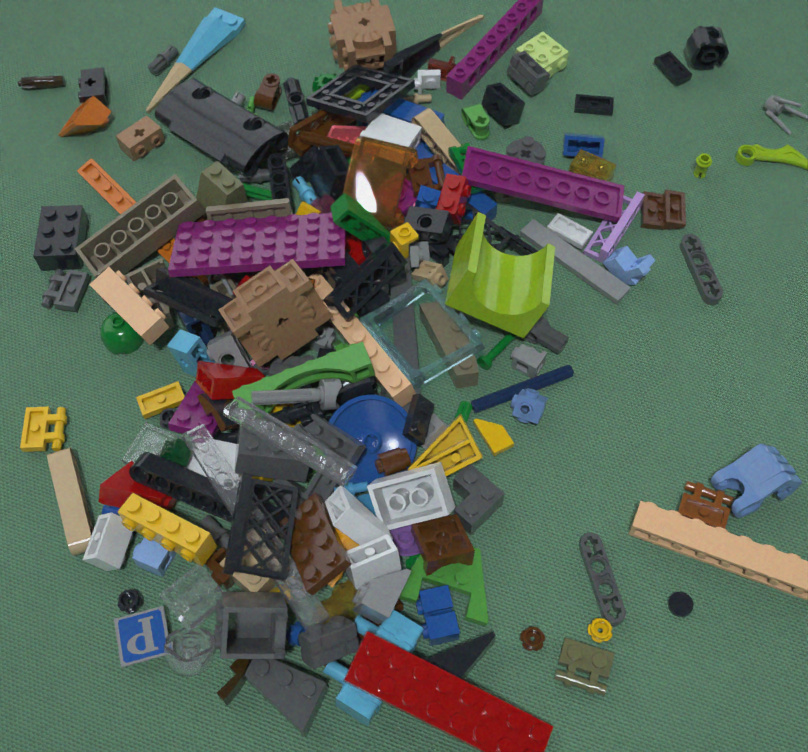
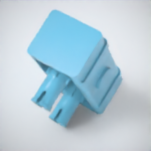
M395 610L379 627L361 617V615H358L354 621L356 631L364 636L365 632L369 631L412 654L424 630L423 627ZM336 661L328 663L323 673L343 684L335 699V706L364 725L369 726L375 714L381 709L383 701L343 682L348 669Z

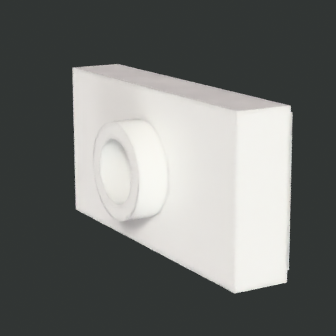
M559 213L547 226V229L561 239L581 250L593 235V231Z

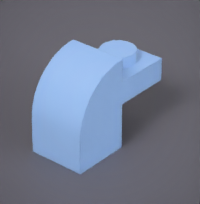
M624 246L614 250L603 264L611 274L625 284L636 285L651 270L650 266L655 262V259L651 254L637 258L628 246Z

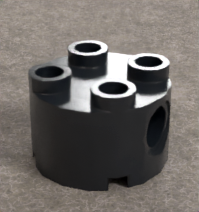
M698 26L687 39L686 48L691 63L698 70L714 69V65L717 63L721 65L728 57L729 50L720 27Z

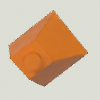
M92 96L76 108L58 135L65 137L94 131L100 126L103 128L110 120L108 116L111 110Z

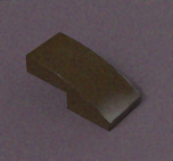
M237 659L229 666L234 676L217 692V695L227 706L246 683L247 679L244 675L252 659Z

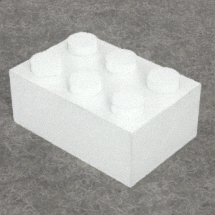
M441 462L378 478L367 486L376 516L388 527V530L447 516L455 508Z

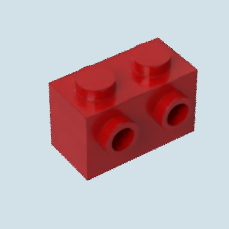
M446 174L436 207L438 210L449 211L454 220L453 224L460 225L462 216L465 214L467 198L471 194V185H469L467 177Z

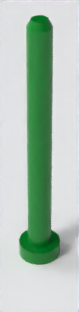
M509 332L491 351L477 359L478 365L484 370H489L492 367V361L517 335Z

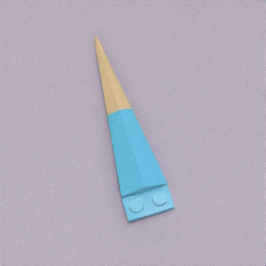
M214 7L210 14L203 18L146 108L147 114L202 62L237 37L246 24L245 19Z

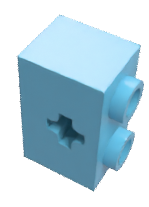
M179 330L167 345L183 371L196 377L198 361L216 363L215 360L211 361L208 357L207 347L202 339L189 332Z

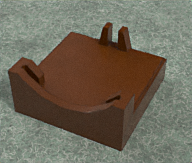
M457 514L411 524V533L423 558V569L426 576L449 564L461 563L467 566L473 564L475 550Z

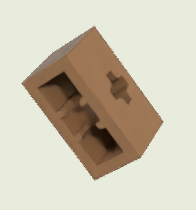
M147 115L116 135L120 149L133 161H136L165 141L161 127Z

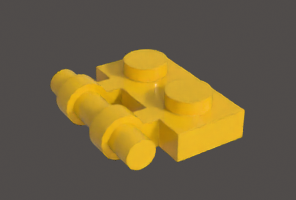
M49 406L26 407L20 449L23 452L46 451L47 443H52V450L60 451L62 444L65 442V434L63 432L68 419L66 408L58 407L57 413L51 414ZM49 425H55L54 432H48Z

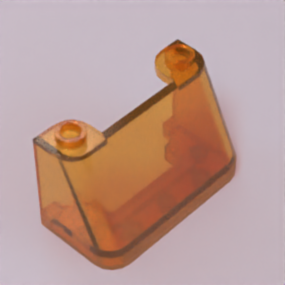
M357 137L343 194L346 193L361 203L386 229L393 230L399 227L404 222V214L398 208L406 168L411 169L417 164L418 151L411 147L374 138Z

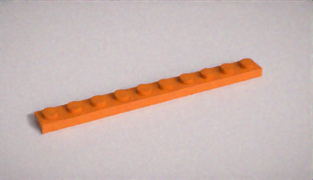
M92 158L77 170L120 215L137 203ZM171 238L156 250L168 263H170L173 251L174 238ZM206 275L184 276L204 286L209 285Z

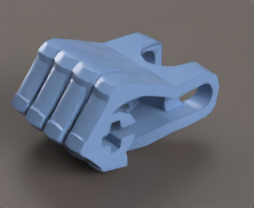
M764 444L755 446L735 462L717 471L710 481L716 490L729 488L742 493V496L732 504V512L737 518L745 517L758 510L763 504L764 499L774 492L780 501L785 499L803 483L795 475V469L791 465H787V459L780 455L775 447Z

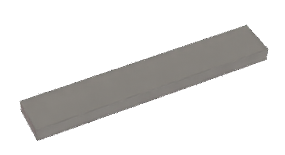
M535 219L530 221L520 231V236L540 250L547 243L555 246V261L615 304H618L630 292V286Z

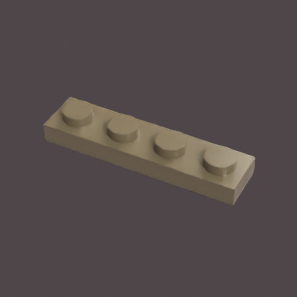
M289 198L206 207L207 218L213 221L229 218L236 220L248 217H280L292 214Z

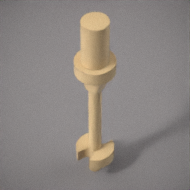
M414 93V96L402 99L415 104L431 102V94L418 95V93Z

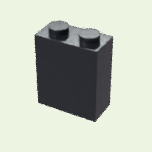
M339 145L320 146L310 179V184L319 201H321L324 211L331 210L330 206L344 193L348 194L354 172Z

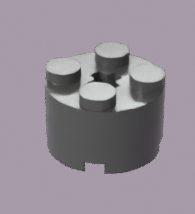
M525 136L523 139L510 143L506 148V155L544 165L546 151L539 142L530 136Z

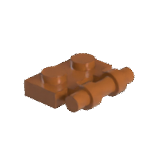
M687 481L684 490L693 492V494L683 493L677 512L690 519L702 520L706 525L725 529L731 509L721 505L724 503L731 506L733 497L725 494V491L719 489L715 491L704 487L702 483L697 482L695 484ZM704 496L713 500V502L701 499L700 497Z

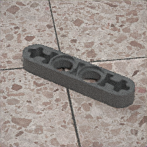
M686 234L680 243L682 255L702 300L708 305H716L723 296V289L699 237L694 234ZM692 258H700L703 263L696 264L692 261ZM706 274L710 277V280L704 281L699 275Z
M586 533L581 537L579 550L601 617L607 620L611 626L620 625L625 618L626 611L602 540L595 533ZM587 540H590L592 544H596L593 549L595 555L592 557L590 546H585ZM593 562H601L605 570L602 573H597L593 571L591 564ZM603 584L609 585L613 593L610 596H604L600 593L599 586ZM614 599L616 601H613L612 608L614 612H619L617 619H614L613 615H608L611 610L609 602Z

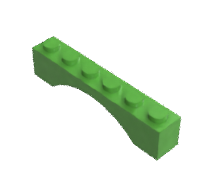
M362 341L357 344H351L339 351L330 352L315 360H309L294 368L285 369L283 372L273 376L264 377L252 384L243 385L232 392L243 421L253 422L269 414L276 404L252 405V391L298 389L304 385L320 381V379L339 378L343 381L355 383L374 376L375 372Z

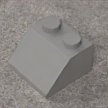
M404 569L373 579L367 585L363 584L361 588H358L352 599V602L355 603L352 610L377 624L387 620L411 571Z

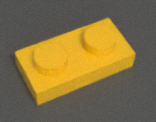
M179 381L140 395L136 399L144 419L160 414L167 408L173 409L178 407L185 396Z

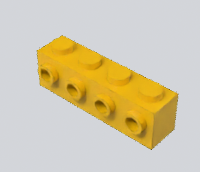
M134 493L130 495L118 510V514L123 520L121 523L125 528L140 533L149 541L159 543L170 552L174 551L180 554L188 562L193 561L203 567L217 548L210 532Z

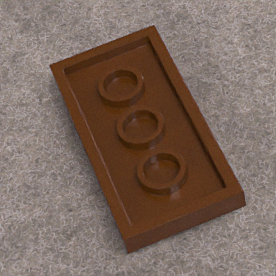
M316 492L295 510L290 546L292 557L306 592L312 596L351 565L322 497ZM286 517L279 522L280 526L286 525L288 519Z

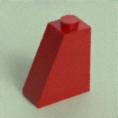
M198 361L195 382L211 400L235 399L233 390L243 385L257 382L266 376L257 368Z
M130 461L100 484L98 502L104 505L121 508L132 493L165 510H170L176 502L175 498L134 481L129 475V469L134 464L133 461Z

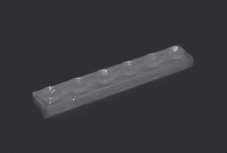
M239 396L224 408V416L342 487L356 473L358 466Z

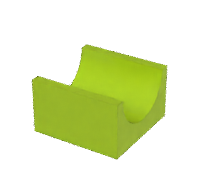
M478 212L456 246L445 305L525 338L550 305L555 246L547 243L540 251L525 256H513L502 253L492 247L483 234L486 215Z

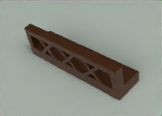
M321 110L289 128L288 147L302 157L314 145L300 141L299 135L301 131L304 130L328 136L333 125L355 126L357 120Z

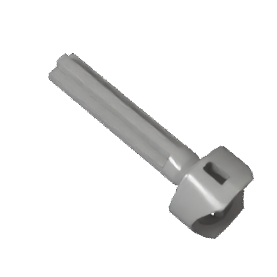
M339 378L320 379L318 388L252 391L251 403L252 405L319 401L322 410H336L339 408L336 398L342 384Z

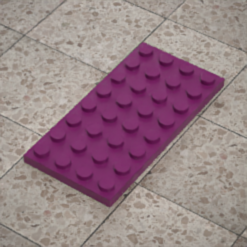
M332 212L324 214L310 213L308 215L290 214L288 216H268L265 218L248 217L236 220L229 218L221 221H186L178 225L168 267L169 277L262 271L268 266H271L273 270H277L292 259L300 268L345 265L346 230L333 222Z

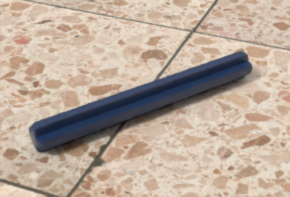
M571 365L562 366L471 401L472 409L475 413L512 400L514 395H518L522 389L539 390L573 377L574 371Z

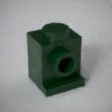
M179 438L172 442L166 440L159 457L186 467L195 445Z

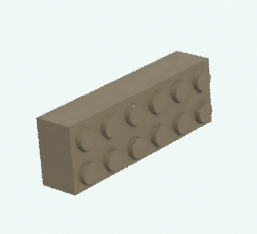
M174 174L76 247L75 250L96 278L108 267L115 273L119 270L124 275L177 234L178 225L186 221L194 222L206 212L179 177Z

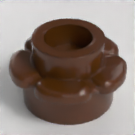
M528 627L521 633L520 640L523 642L522 646L526 650L539 651L544 646L545 635L536 627ZM534 637L535 641H531L530 638Z

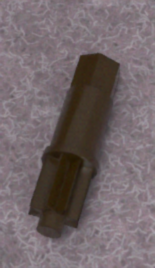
M64 76L21 77V81H18V86H22L23 90L65 86Z

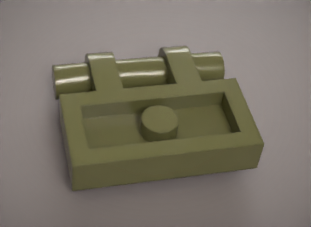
M565 638L558 664L568 667L567 672L557 670L554 680L564 682V686L572 687L573 685L585 689L586 693L592 695L598 693L605 696L607 685L598 683V677L608 680L615 653ZM575 671L590 674L589 680L576 676Z

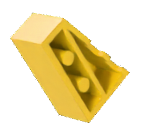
M461 413L415 459L408 470L441 462L445 476H448L483 458Z

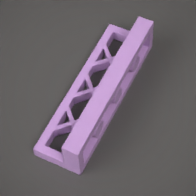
M637 191L633 199L624 195L623 203L627 204L628 207L626 210H622L618 223L612 225L611 221L604 219L584 249L583 254L603 263L615 250L641 209L645 194ZM610 231L609 237L603 239L601 233ZM598 245L602 246L600 254L592 251L591 248Z

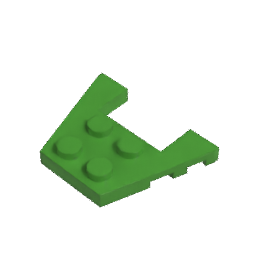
M473 547L475 552L472 565L467 566L461 563L449 564L428 576L424 572V561L420 555L411 568V573L398 599L415 604L422 581L437 586L448 585L449 590L469 596L464 620L485 627L488 624V612L480 549Z

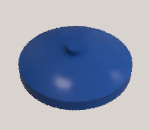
M363 395L343 403L330 417L328 422L366 445L355 466H350L343 478L344 481L352 482L353 484L367 481L369 485L375 479L384 477L382 473L378 474L374 460H377V454L398 447L400 449L406 448L412 464L417 445L402 435L408 413L395 401L379 395ZM409 466L406 467V470H403V471H400V472L407 471L408 468H409Z

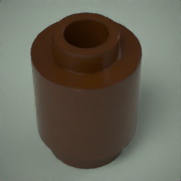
M399 447L377 454V460H374L378 474L382 473L384 477L406 470V467L411 465L406 448L400 449Z

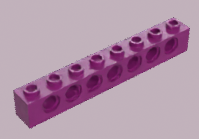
M518 0L447 75L446 92L462 100L542 14L543 0Z

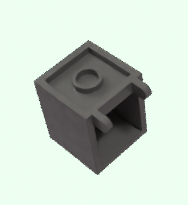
M222 592L221 600H216L217 624L220 625H215L214 630L215 650H220V659H284L288 614L283 592ZM229 613H236L235 629H228Z

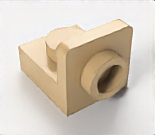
M425 260L411 274L414 280L430 284L433 292L436 293L441 290L449 279L442 264Z

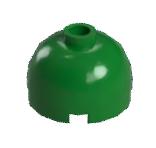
M117 312L108 315L103 321L100 328L101 340L106 349L111 353L117 355L124 352L125 354H131L144 343V339Z

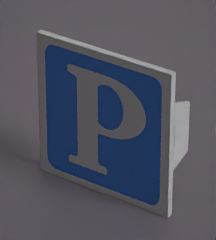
M164 606L114 619L121 668L172 654Z

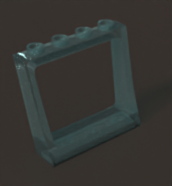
M426 278L390 302L359 319L394 364L410 381L414 389L485 349L480 341L482 336L475 327L470 329L467 326L469 321L462 312L457 314L454 308L445 305V300L441 296L443 291L436 283L432 286ZM430 294L466 335L470 343L421 369L415 370L380 329V325L422 295Z

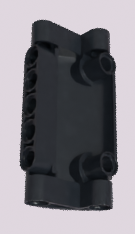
M190 79L175 87L163 98L155 110V118L168 126L167 128L245 176H251L255 173L270 145L280 149L288 141V134L197 79Z

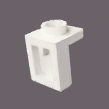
M418 70V78H414V90H418V95H422V89H440V70Z

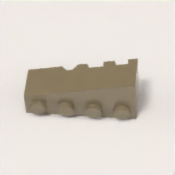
M445 301L420 304V320L425 325L427 334L432 339L438 355L442 358L444 367L455 388L477 386L479 371L466 313L445 305Z

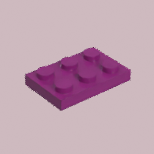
M195 381L168 423L169 430L213 440L219 426L213 415H206L197 397L205 392Z

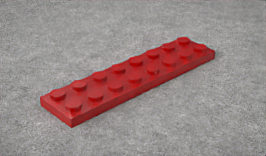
M369 631L365 632L343 682L481 752H545L554 727Z

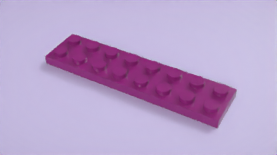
M471 146L467 147L462 176L467 177L468 183L471 186L617 223L621 218L624 185Z

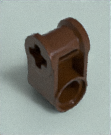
M270 73L264 76L259 89L255 93L254 106L271 111L275 110L282 94L281 87L279 86L280 78L277 74Z

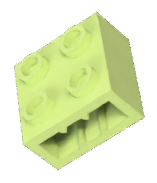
M545 32L538 34L516 48V53L526 51L550 74V77L559 70H563L568 63L569 51Z

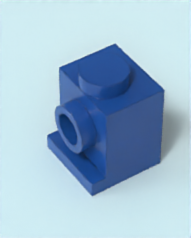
M421 185L415 207L436 209L441 191Z

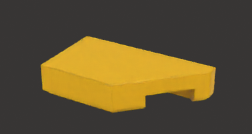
M477 418L473 420V425L493 456L514 447V442L503 425Z

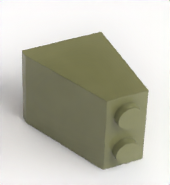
M218 161L201 172L196 199L205 212L206 207L247 202L243 183ZM206 213L203 214L206 220H208Z

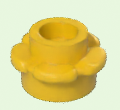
M596 618L592 620V624H589L587 630L588 634L592 636L593 641L602 643L611 639L612 626L607 620Z

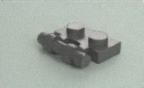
M56 269L54 275H51L49 279L50 285L42 295L43 301L41 305L49 308L51 302H54L53 304L56 309L76 312L90 276L87 272L68 270L66 275L63 276L64 272Z

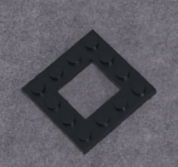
M354 64L307 97L306 101L308 106L315 107L316 109H322L333 114L345 116L346 118L368 123L415 88V80ZM358 83L380 89L364 102L342 96Z

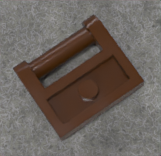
M436 154L431 158L407 160L414 197L418 196L421 185L439 191L442 190L445 180L442 155ZM430 167H435L438 184L433 185Z

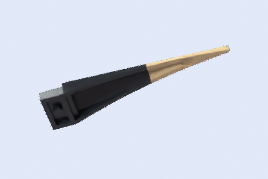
M478 15L395 53L391 59L384 62L383 72L411 78L437 52L485 17Z

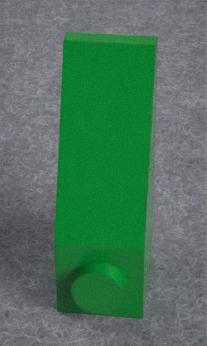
M346 193L330 206L333 222L360 240L384 236L390 242V232L361 203Z

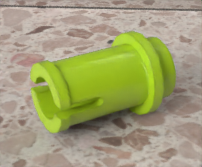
M703 153L696 158L697 165L693 172L696 178L699 177L700 173V179L706 177L708 167L712 164L709 154Z

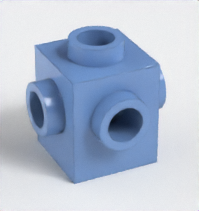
M522 389L512 399L511 407L514 408L512 415L516 416L521 422L538 424L542 418L548 398L539 395V392L534 389Z

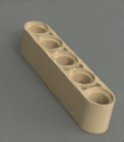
M427 108L414 116L411 122L422 127L421 138L435 155H442L444 163L461 176L454 160L448 154L449 147H460V143L432 109Z
M69 447L48 454L47 460L67 544L72 556H76L86 552L94 529L73 450Z

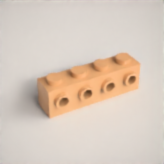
M108 267L89 285L151 345L169 328L164 321L167 317L158 308L153 310L151 308L153 303L145 295L140 297L138 295L140 291L132 283L127 285L125 282L128 279L119 270L115 273Z

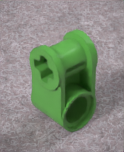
M478 103L463 108L461 110L463 121L473 137L477 140L487 139L490 135L488 128L490 119L484 111L482 104Z

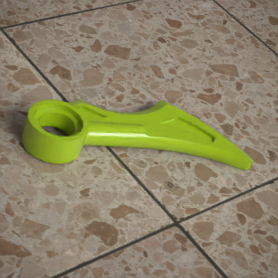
M758 144L742 145L738 148L735 156L736 161L743 166H750L755 160L786 163L808 170V159L788 144L779 149H768ZM742 153H747V154H749L751 157H750V158L744 157V156L742 155Z

